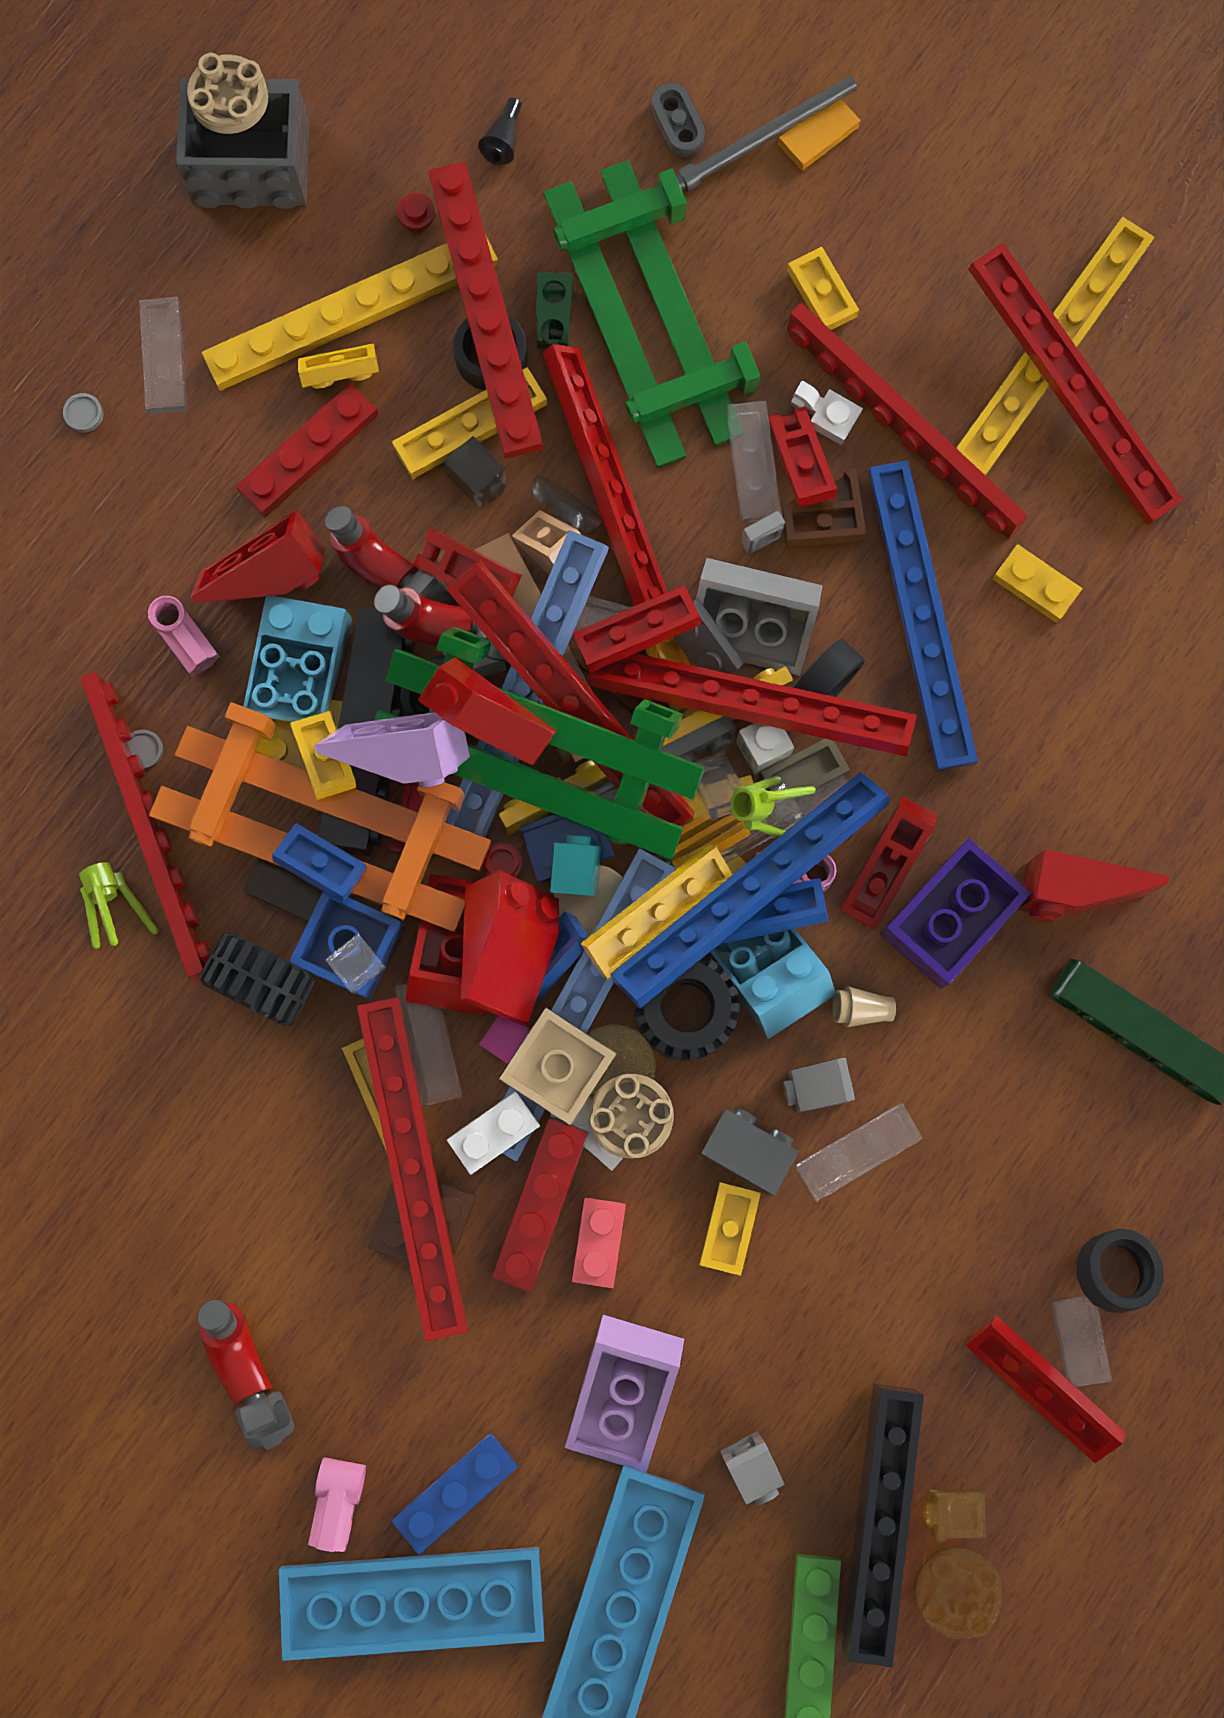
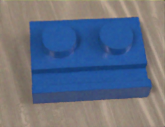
M556 814L520 826L537 881L540 883L551 880L554 842L566 843V835L591 837V845L601 846L600 862L616 857L612 842L605 837V833Z

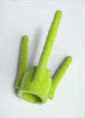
M775 776L746 787H735L730 800V808L736 819L745 821L744 826L746 830H758L779 838L786 832L785 830L761 822L772 813L774 801L814 794L816 791L815 787H797L777 791L765 790L781 782V778Z
M103 862L91 865L79 873L83 884L80 891L85 902L89 933L94 949L100 948L95 904L98 905L110 944L112 946L118 944L113 921L107 906V902L117 897V889L121 891L153 935L158 934L159 929L127 885L122 872L113 873L110 863Z

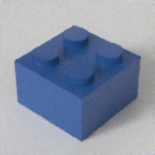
M323 892L289 962L315 977L371 1001L405 930V926L400 920L349 897L342 903Z

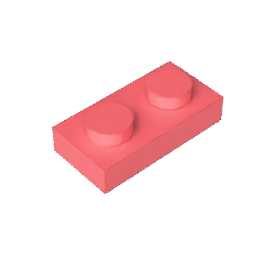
M585 1197L572 1282L614 1288L626 1207L625 1203Z

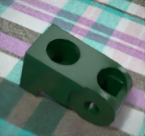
M538 272L537 349H547L552 344L569 346L573 273Z

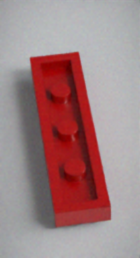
M349 383L236 485L238 492L264 518L267 517L378 416L377 409Z
M551 1117L548 1119L492 1278L528 1292L533 1291L589 1131Z
M997 1315L970 1336L966 1347L1094 1463H1097L1123 1444L1127 1433Z

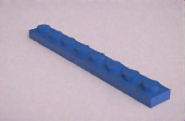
M909 461L870 467L868 471L869 481L935 770L939 772L975 765L978 762Z
M860 771L611 974L614 983L639 1008H642L890 804L889 794Z

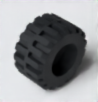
M222 933L199 976V980L204 986L282 1026H293L316 983L309 972L233 933Z
M701 958L642 1008L635 1004L634 1015L638 1031L642 1038L644 1037L648 1042V1046L654 1051L657 1050L662 1053V1056L669 1059L675 1058L679 1059V1061L699 1060L716 1052L729 1039L738 1022L737 1016L740 1010V1003L737 1002L738 992L736 986H733L730 982V975L726 971H721L718 968V963L713 960L708 962ZM688 984L696 986L707 995L710 1001V1017L706 1024L696 1031H677L669 1026L663 1017V998L671 988L677 985Z

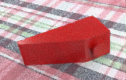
M456 657L439 666L418 699L419 702L452 726L530 765L535 764L556 733L555 729Z
M902 796L842 904L840 911L876 930L933 832L938 815Z

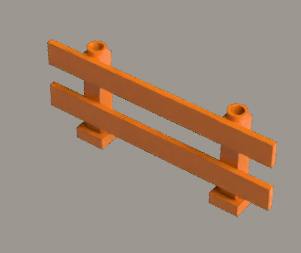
M231 702L225 714L226 720L232 725L226 740L190 726L186 727L174 756L213 772L201 800L161 785L150 811V817L189 831L188 839L204 846L212 847L215 841L278 865L273 862L272 854L288 833L230 812L242 782L405 843L394 873L365 863L366 872L351 893L383 905L381 912L404 921L407 914L454 933L456 932L465 909V900L423 885L421 881L432 854L480 872L491 840L445 823L450 809L460 812L465 799L462 788L446 782L431 787H420L419 785L417 790L421 798H424L419 812L354 788L316 800L306 770L255 751L260 738L270 741L275 731L276 725L269 716Z

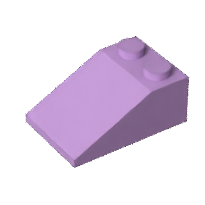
M434 712L347 724L315 744V750L318 754L403 784L419 782L420 787H431L444 783V778L449 774L457 772L458 766L470 757L465 732L452 726Z
M603 1315L565 1448L647 1472L680 1368L684 1339Z

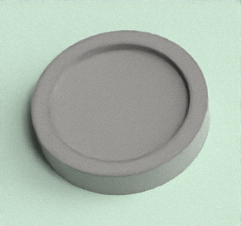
M87 393L73 395L66 401L63 407L65 422L76 432H91L103 420L104 412L100 402L96 397Z
M149 730L132 732L133 740L127 742L131 755L138 754L145 770L154 767L163 755L162 741L155 733Z

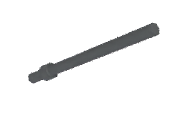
M851 75L698 164L693 165L690 163L679 169L676 178L681 190L685 189L689 192L701 185L703 178L857 90L854 78Z

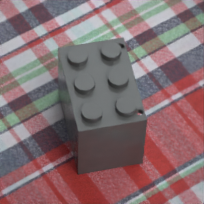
M180 78L176 166L192 204L205 208H215L218 205H237L247 209L254 208L257 205L276 206L282 209L307 206L310 122L298 79H265L268 89V105L261 119L245 131L234 134H222L209 130L196 119L187 96L190 78Z

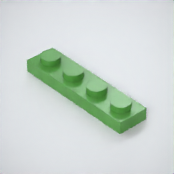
M796 1553L784 1718H830L841 1569L839 1557Z

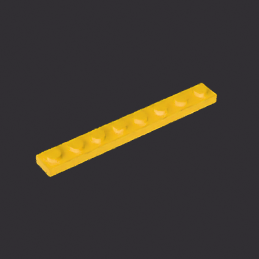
M1123 216L1053 313L1076 347L1081 343L1154 239V236ZM1026 352L957 446V449L985 476L1049 387Z
M487 238L493 264L497 268L499 267L498 258ZM447 243L202 351L201 353L219 390L222 391L457 286L458 283Z
M786 666L777 671H774L773 668L766 669L753 678L791 687L793 683V678ZM688 709L683 713V719L678 730L670 739L665 738L663 746L722 716ZM591 760L578 766L575 769L577 774L563 780L588 791L610 781L594 761ZM514 798L503 806L505 811L499 813V817L509 836L521 830L520 826L540 820L552 813Z

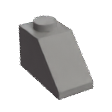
M846 1058L791 1070L788 1072L789 1080L783 1081L786 1102L788 1106L795 1105L796 1113L855 1100Z
M758 1431L720 1450L746 1505L753 1501L757 1506L762 1505L779 1495L777 1488L785 1484Z

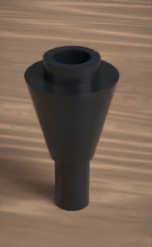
M511 97L508 99L502 115L499 116L478 142L480 153L492 164H508L514 159L516 120L522 107V103L517 98Z

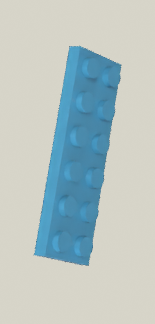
M626 1465L622 1466L542 1718L636 1717L705 1497L704 1492Z
M539 1547L287 1565L279 1568L282 1661L541 1642L545 1639Z

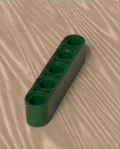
M1069 959L1048 992V995L1054 1001L1201 1098L1215 1105L1221 1106L1223 1104V1053L1079 960Z

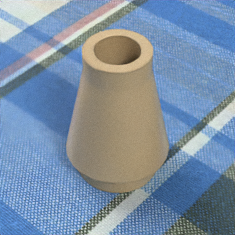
M849 986L844 990L835 991L836 995L833 997L832 1014L835 1023H843L844 1027H852L881 1021H893L895 1018L896 1001L894 997L882 996Z

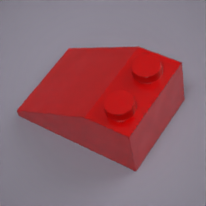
M297 509L201 570L190 597L195 603L283 595L295 588L303 591L319 579L318 574L321 570L325 547Z
M1045 849L1026 865L1023 886L1031 894L1019 906L1018 910L1030 912L1029 918L1033 920L1053 922L1054 918H1062L1145 897L1166 886L1169 876Z
M501 870L465 887L462 1001L520 1025H525L529 1022L559 936L558 898Z
M430 874L428 887L465 900V887L474 882ZM464 912L455 933L420 920L405 1001L476 1015H487L486 1010L461 1000Z

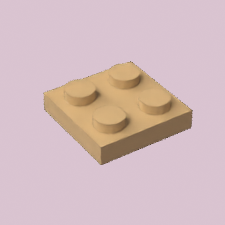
M545 1008L499 1079L571 1125L616 1053L548 1008Z

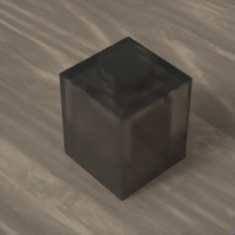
M474 436L444 460L447 476L478 508L486 501L489 503L495 501L506 488L505 468Z

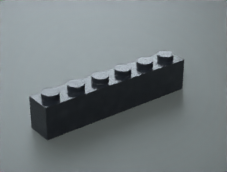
M359 608L338 729L347 724L374 721L378 710L402 717L403 707L402 705H397L401 687L387 682L386 677L394 650L399 649L412 653L415 641L405 639L389 628L384 622L383 614L378 610ZM350 765L356 782V788L354 789L388 801L389 783H384L385 777ZM322 814L319 837L344 852L371 857L372 847L379 846L381 834L331 815Z
M873 1383L842 1650L848 1661L893 1668L924 1395L916 1389Z

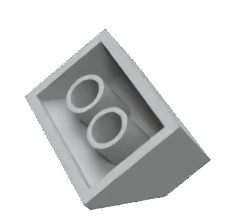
M706 558L696 598L699 599L744 663L773 668L774 670H779L786 666L790 674L801 675L819 609L823 585Z

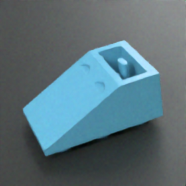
M266 596L243 707L267 715L271 719L294 722L327 712L345 658L352 618L346 609L277 596Z
M796 929L717 945L709 952L713 961L719 964L718 968L730 975V982L733 986H736L738 999L767 1039L836 995L829 970Z

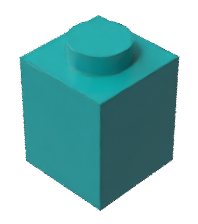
M566 835V843L554 842L550 892L586 896L597 895L601 846L591 845V837Z

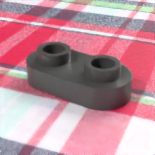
M677 83L660 85L652 96L653 116L670 151L679 157H693L702 150L705 141V127L689 93L683 86ZM673 106L676 110L668 111L665 107ZM689 138L691 142H681L680 139Z

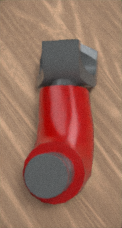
M345 506L336 507L328 513L325 525L331 532V546L340 561L354 573L380 589L385 585H394L399 589L410 588L425 598L450 605L449 602L453 597L446 590L448 587L436 577L421 569L419 570L412 562L389 547L373 531L365 518L354 516L352 511Z
M385 585L375 596V608L383 614L386 625L405 639L424 644L438 645L441 634L453 627L488 639L462 607L435 602L423 597L413 589H399L394 585ZM491 643L488 656L485 658L508 662Z
M221 1300L208 1301L201 1307L198 1314L199 1332L205 1352L233 1404L245 1403L244 1406L237 1408L234 1414L249 1448L264 1447L266 1450H269L283 1443V1438L294 1432L295 1425L290 1410L280 1391L265 1395L273 1387L262 1365L248 1322L242 1310L232 1303H225Z

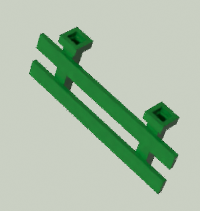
M629 160L600 170V175L612 201L611 203L584 212L572 181L543 191V195L556 224V227L553 228V234L560 251L566 250L628 397V400L625 401V407L632 424L638 422L658 469L686 458V453L669 413L696 403L715 447L744 436V432L727 391L739 387L743 396L758 390L761 375L746 341L731 346L729 358L714 364L654 220L667 216L670 225L685 220L687 201L673 168L658 173L657 186L641 191ZM622 232H625L684 373V376L660 385L656 384L597 243Z
M453 627L441 634L437 650L446 653L443 664L456 657L473 669L474 664L488 656L492 642L481 636ZM396 649L392 656L386 681L422 694L441 665ZM499 688L556 730L548 744L622 772L623 776L615 800L468 743L470 757L458 766L457 772L452 774L605 833V837L614 843H630L671 860L673 859L684 828L642 812L641 808L650 783L693 800L695 798L705 767L661 750L665 738L670 739L678 730L683 717L682 713L644 699L635 708L630 724L639 727L636 738L633 740ZM378 710L374 721L397 718L398 716Z

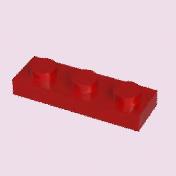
M685 585L575 631L573 632V637L589 673L701 626L702 623L700 615Z

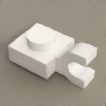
M801 381L790 403L794 408L805 406L808 414L813 416L811 422L814 430L841 446L863 409L830 389L826 396L822 398L814 387L804 381Z

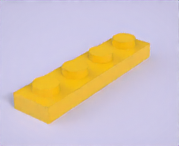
M528 367L523 369L533 410L536 412L547 405V398ZM487 390L392 441L394 450L412 480L498 433Z
M708 844L580 944L600 975L608 980L616 969L733 874L717 847Z

